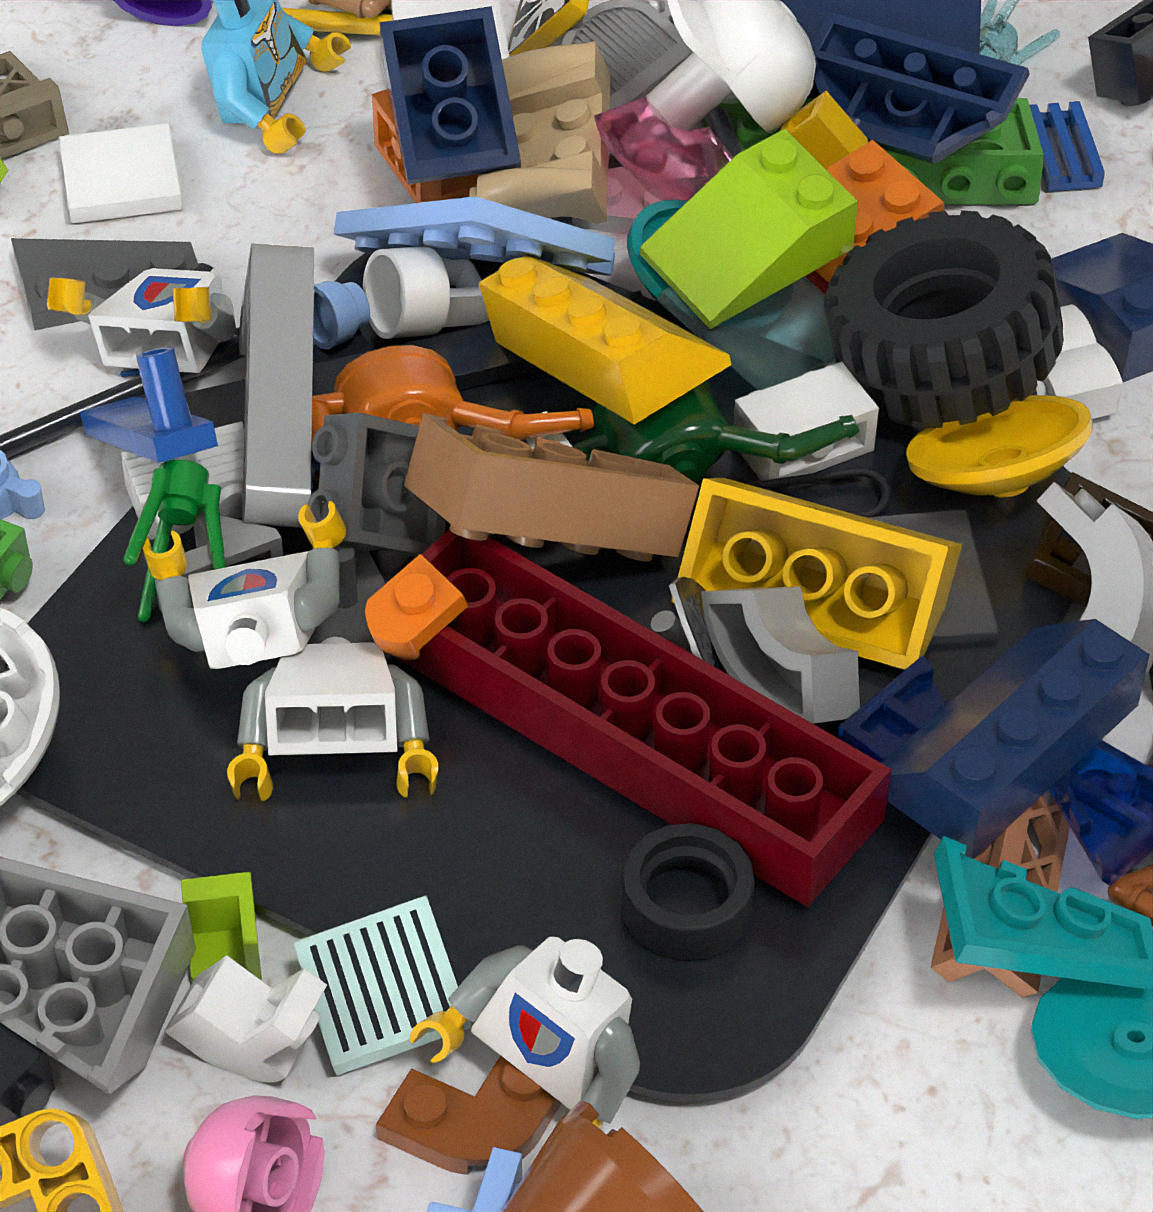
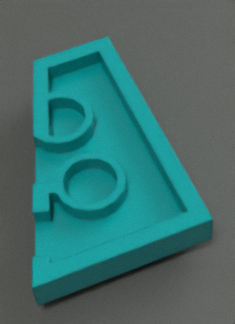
M943 836L933 855L956 963L1153 990V928L1149 917L1073 887L1064 890L1060 894L1026 880V868L1005 860L1001 861L998 868L992 867L965 856L967 845Z

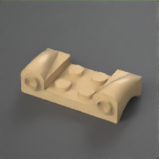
M596 41L546 47L502 59L521 158V168L479 174L477 186L470 188L469 197L476 196L546 218L573 217L595 224L606 222L611 74Z

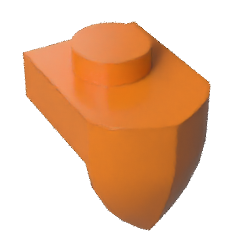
M419 554L367 600L365 616L370 633L381 650L404 660H415L420 656L419 649L464 611L468 604L463 594Z

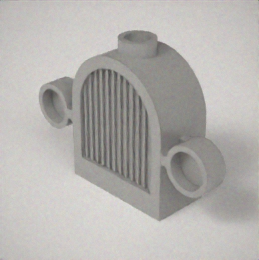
M609 0L588 9L586 15L567 30L563 38L562 45L596 41L611 74L609 129L616 136L619 135L630 118H634L643 110L640 101L693 53L675 27L667 0H664L665 11L662 13L641 0Z

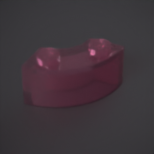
M647 97L594 115L597 129L608 150L644 189L662 201H689L733 159L731 152L709 127L693 130L671 127Z

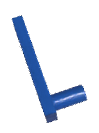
M173 347L153 349L136 356L146 399L134 396L80 411L85 435L157 463L218 446L213 421L189 414Z

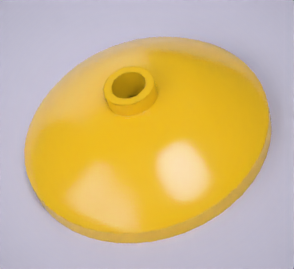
M1049 395L1028 396L1023 401L1017 398L1010 402L1008 410L992 416L990 412L977 416V422L959 425V421L943 422V428H925L911 440L907 447L906 455L910 470L931 485L970 495L1011 497L1026 491L1029 486L1048 478L1077 455L1089 439L1093 430V424L1089 409L1077 400Z

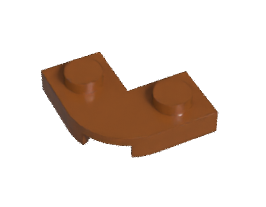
M501 1055L476 1096L411 1068L376 1123L377 1139L444 1170L468 1175L469 1166L488 1165L493 1147L522 1153V1159H524L540 1141L561 1102Z

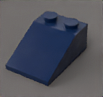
M492 6L380 22L381 58L407 183L414 184L521 168V158Z
M1120 233L1051 258L1055 271L1060 307L1072 304L1084 314L1093 330L1097 343L1106 349L1116 364L1122 382L1152 372L1153 243Z

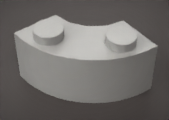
M801 586L701 591L703 613L711 642L719 660L731 677L811 723L860 717L858 652L835 646L817 631L806 613Z

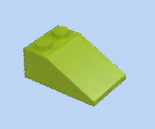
M783 129L737 154L640 246V255L706 326L712 329L854 248L858 201L786 129Z

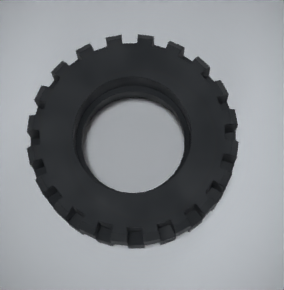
M961 210L960 215H947L946 211L929 213V218L914 221L913 217L898 221L896 227L885 232L883 229H880L868 236L866 245L863 247L856 245L846 254L842 262L843 265L837 266L830 279L828 290L824 296V310L836 363L843 362L879 407V417L882 418L888 414L889 419L893 422L910 426L913 421L922 422L926 428H943V422L959 421V425L977 422V416L989 412L992 416L1008 410L1011 401L1016 398L1023 401L1035 391L1038 386L1037 380L1044 382L1055 366L1056 359L1063 347V322L1055 271L1050 254L1045 246L1036 240V237L1019 224L1013 227V224L1008 219L994 214L989 218H984L978 211Z

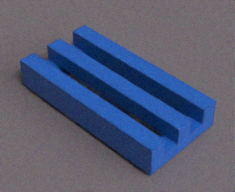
M1080 101L1069 102L1068 110L1061 111L1059 103H1048L1047 112H1040L1037 104L1029 105L1044 154L1042 174L1048 191L1102 187L1105 171ZM1067 126L1070 128L1086 175H1083ZM1045 127H1052L1058 144V151L1062 162L1065 164L1068 176H1061Z

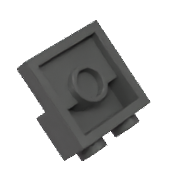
M359 412L325 415L324 426L316 432L312 444L313 455L321 463L319 489L311 495L308 501L316 523L321 522L327 517L329 513L328 502L332 501L346 527V535L341 543L350 544L355 550H381L417 557L434 544L445 533L446 520L404 486L419 426Z

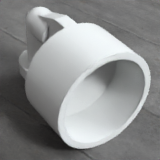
M430 247L376 250L366 264L363 277V291L370 306L369 323L376 334L385 339L430 336L437 334L443 327L485 323L489 321V317L478 283L482 279L471 261L442 258Z

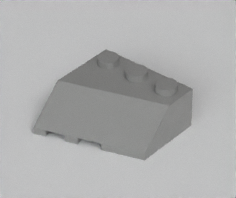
M0 857V1023L107 1094H111L145 1068L196 950L188 907L183 903Z

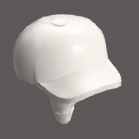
M667 0L675 27L693 53L640 101L643 110L634 118L628 120L612 143L611 148L626 166L639 164L660 152V147L669 139L679 142L732 92H734L752 118L766 132L773 135L787 120L799 111L813 87L816 60L809 37L796 21L797 19L781 0Z

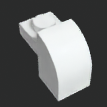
M225 956L196 976L164 1032L215 1067L253 1081H280L287 1077L306 1040L319 1021L320 1014L314 1008L327 984L303 968L282 983L271 988L233 959Z

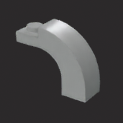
M1054 482L1037 499V502L1081 546L1091 569V593L1087 607L1079 621L1097 619L1149 653L1146 676L1153 664V541L1138 521L1114 504L1105 509L1084 489H1081L1073 496Z

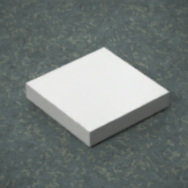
M169 123L59 136L71 224L183 209Z

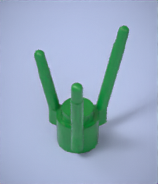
M173 459L161 463L159 468L154 469L151 490L124 555L125 564L132 566L136 563L157 512L160 519L152 551L154 553H165L172 526L191 525L196 522L197 515L204 511L213 570L226 567L219 514L221 487L216 484H208L210 474L205 467L192 461ZM149 568L147 569L137 618L141 622L149 620L157 593L155 579L151 575Z

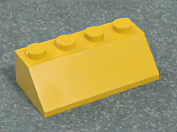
M529 255L505 262L499 268V271L478 282L495 341L634 425L732 365L728 353L598 282Z
M703 478L678 578H692L706 591L801 586L806 613L817 631L835 646L855 650L858 652L859 657L907 671L917 672L946 607L963 544L726 478Z

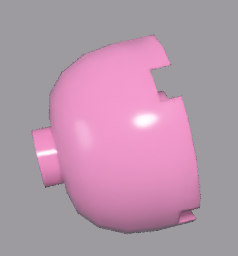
M252 1095L223 1103L210 1113L188 1142L183 1157L186 1195L192 1211L310 1212L322 1180L325 1153L323 1138L310 1134L309 1123L306 1119L317 1120L312 1110L297 1102L273 1096Z

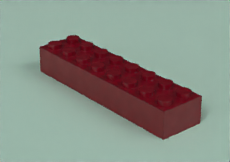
M449 529L422 554L428 562L463 594L468 607L419 649L420 656L417 659L404 660L398 658L399 660L669 824L695 823L720 830L740 844L751 860L753 875L806 907L812 904L884 821L892 769L489 536L487 540H472L459 536Z

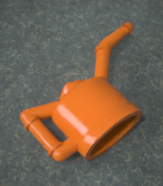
M414 345L388 346L367 352L349 362L337 375L333 393L312 396L311 444H313L316 432L324 426L325 415L359 412L420 426L422 414L425 413L446 418L447 425L455 431H458L461 426L474 429L475 424L500 429L502 435L518 440L533 439L574 430L583 432L594 427L592 411L584 408H577L576 411L524 414L518 410L509 412L463 401L455 384L456 379L444 357L431 349Z

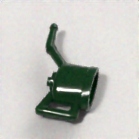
M706 380L635 425L598 403L593 411V420L597 433L574 443L572 447L585 453L587 461L590 460L591 452L595 449L670 465L696 483L722 457L726 450L770 458L774 463L784 464L786 461L802 459L846 437L850 439L860 431L852 415L839 416L837 421L792 436L782 432L776 435L731 426L727 424L710 390L709 380Z

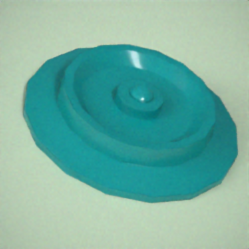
M1061 977L1040 997L1032 1021L1031 1035L1038 1062L1060 1089L1094 1109L1133 1119L1153 1118V990Z

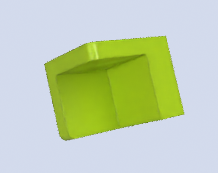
M251 872L181 880L182 903L188 907L196 946L190 961L192 983L197 975L225 956L230 957L258 979L262 980Z

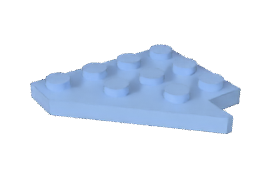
M476 196L337 212L333 235L354 240L355 250L373 254L379 249L430 247L442 258L452 260L475 259L505 263L509 260L529 255L573 272L612 276L615 253L613 252L615 238Z

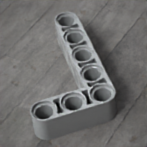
M251 243L239 329V355L246 356L243 523L302 528L298 514L301 507L308 504L310 499L314 310L313 247Z

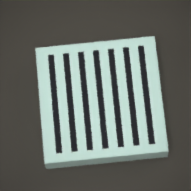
M427 896L293 942L301 969H307L327 984L314 1010L320 1014L319 1026L337 1076L442 1038L437 1030L431 1028L422 1038L413 1044L410 1042V1033L414 1026L435 1012L447 1011L452 1005L448 998L458 988ZM469 1020L463 1024L464 1030L472 1028Z

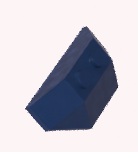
M830 11L811 44L816 60L814 81L819 93L822 94L827 91L867 137L868 142L873 140L883 149L932 164L939 162L1004 122L1030 75L1029 69L1024 66Z

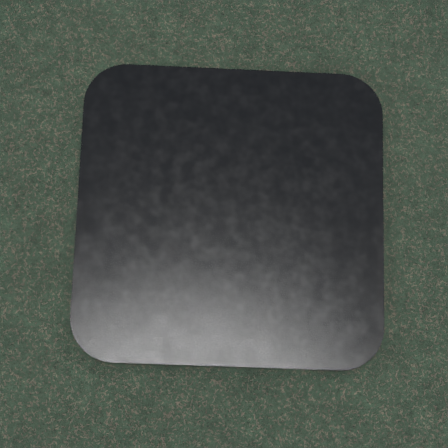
M364 253L334 282L341 284L354 282L363 290L364 271L372 254ZM475 259L469 260L474 264L482 280L499 271V268L504 264ZM575 272L598 282L620 295L632 292L591 275ZM643 296L652 313L730 355L732 365L708 379L710 390L728 425L733 426L736 399L747 396L754 391L763 390L800 377L807 372L825 368V366L740 333H719L698 327L674 315L659 302ZM490 320L478 325L443 327L437 334L430 336L389 339L377 335L370 323H368L365 327L357 329L355 335L350 340L331 349H321L313 343V364L488 325ZM544 370L459 390L463 401L509 412L518 410L524 414H536L545 411L548 413L576 411L577 408L590 409L593 414L598 404ZM886 414L882 418L878 416L874 451L818 471L824 472L852 467H866L877 471L886 479L890 487L891 500L887 508L880 515L870 519L963 545L946 607L917 672L907 671L858 656L860 717L812 724L882 763L1034 627L1061 623L1073 603L1072 598L1060 595L1026 578L1024 575L1050 517V514L1037 502V499L1054 482L1061 487L1064 486L1071 475V472L1064 466L1048 478L1029 486L1026 491L1011 497L970 495L940 488L916 476L910 470L906 455L907 447L911 440L926 427L922 422L913 421L910 426L898 424L890 420L888 414ZM594 425L593 428L583 432L574 430L564 432L563 435L572 446L574 443L597 433V429ZM461 426L457 432L472 436L474 429ZM726 450L722 457L707 470L706 474L696 484L699 485V491L703 478H726L740 483L761 480L740 452ZM864 476L769 489V491L848 513L874 508L882 498L879 485L872 479ZM697 501L694 503L692 509V513L689 520L690 524H692ZM133 506L27 623L41 637L54 659L59 680L60 703L57 723L47 750L36 769L17 790L16 793L190 879L251 872L255 910L308 936L427 896L458 987L477 965L491 954L520 945L534 951L548 937H559L565 943L573 939L587 940L594 944L601 952L603 957L601 970L626 988L632 998L628 1025L632 1030L640 1067L639 1073L629 1091L652 1098L685 1102L726 1098L762 1085L788 1067L811 1040L934 835L887 802L884 821L809 907H806L754 875L753 908L746 932L731 948L712 957L678 960L658 955L638 942L624 922L621 903L622 870L629 851L646 834L671 824L384 651L387 664H394L414 678L422 688L430 739L428 743L424 744V749L431 752L438 761V776L434 793L430 795V782L421 773H411L408 775V797H403L397 789L398 763L404 754V747L397 746V752L268 755V750L263 751L262 758L267 764L273 783L270 797L266 801H261L258 793V777H250L241 784V794L239 800H237L228 779L227 768L236 756L243 754V748L237 746L243 694L250 683L272 667H277L281 657L257 661L250 665H236L220 669L210 668L205 651L194 652L176 643L169 636L163 614L159 609L157 593L149 620L147 622L139 621L137 614L148 565L143 549H141L134 565L130 566L124 562V555L138 522ZM447 520L445 521V532L450 528V523ZM194 526L189 531L179 534L184 552L197 548ZM267 526L277 529L280 534L283 556L313 549L303 528ZM1062 527L1057 541L1060 540L1062 537H1065L1077 543L1075 539ZM685 533L679 557L653 554L651 561L634 560L619 554L615 549L600 547L598 554L590 555L568 549L561 542L545 540L543 547L535 548L515 543L509 540L506 535L493 534L489 536L653 631L651 620L661 611L668 610L673 612L680 622L675 603L671 602L672 593L669 585L678 578L689 536L687 533ZM170 535L167 551L174 546L172 535ZM155 538L153 540L149 539L152 548ZM381 550L369 551L385 583L390 581L416 558L414 556ZM691 868L673 869L654 877L646 888L647 895L651 901L666 911L682 915L707 913L722 906L729 895L728 889L722 881L707 872Z

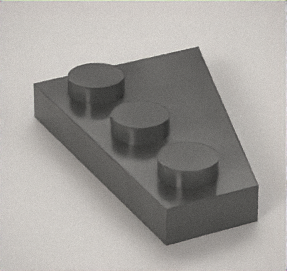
M11 238L14 258L35 331L80 322L74 314L48 309L47 298L49 279L51 277L85 281V292L106 299L145 270L152 268L190 270L198 263L191 242Z

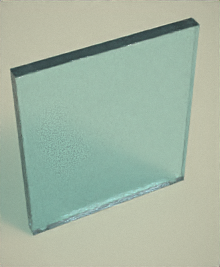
M802 277L712 329L706 326L671 286L663 290L657 299L700 339L728 353L732 363L731 367L757 390H763L800 377L807 372L819 370L835 360L824 310L825 294L806 277Z

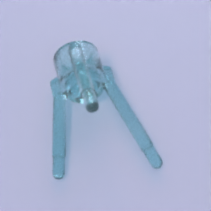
M988 0L981 14L979 54L1021 65L1025 60L1060 37V32L1054 29L1017 51L1018 33L1007 20L1019 0H1005L993 20L997 0Z

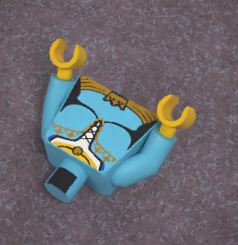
M213 0L218 15L202 40L201 51L223 123H245L253 130L258 126L263 130L262 138L267 149L273 153H284L295 146L297 140L306 133L305 125L294 114L286 113L276 121L274 120L276 113L307 61L303 50L310 51V59L313 65L318 70L326 72L345 63V60L338 55L349 50L351 43L340 32H333L323 39L317 38L312 35L313 28L285 13L277 0Z

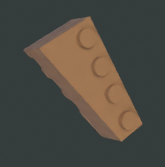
M425 413L422 414L404 486L447 520L450 523V531L459 536L472 540H487L489 533L502 534L515 543L535 548L543 547L545 540L561 542L568 549L590 555L598 554L600 547L611 548L625 557L638 561H651L653 554L679 557L699 489L698 484L670 465L595 449L592 450L590 460L587 461L585 453L560 442L537 437L534 449H531L530 445L521 440L502 435L500 429L475 424L472 436L459 434L447 425L446 418Z

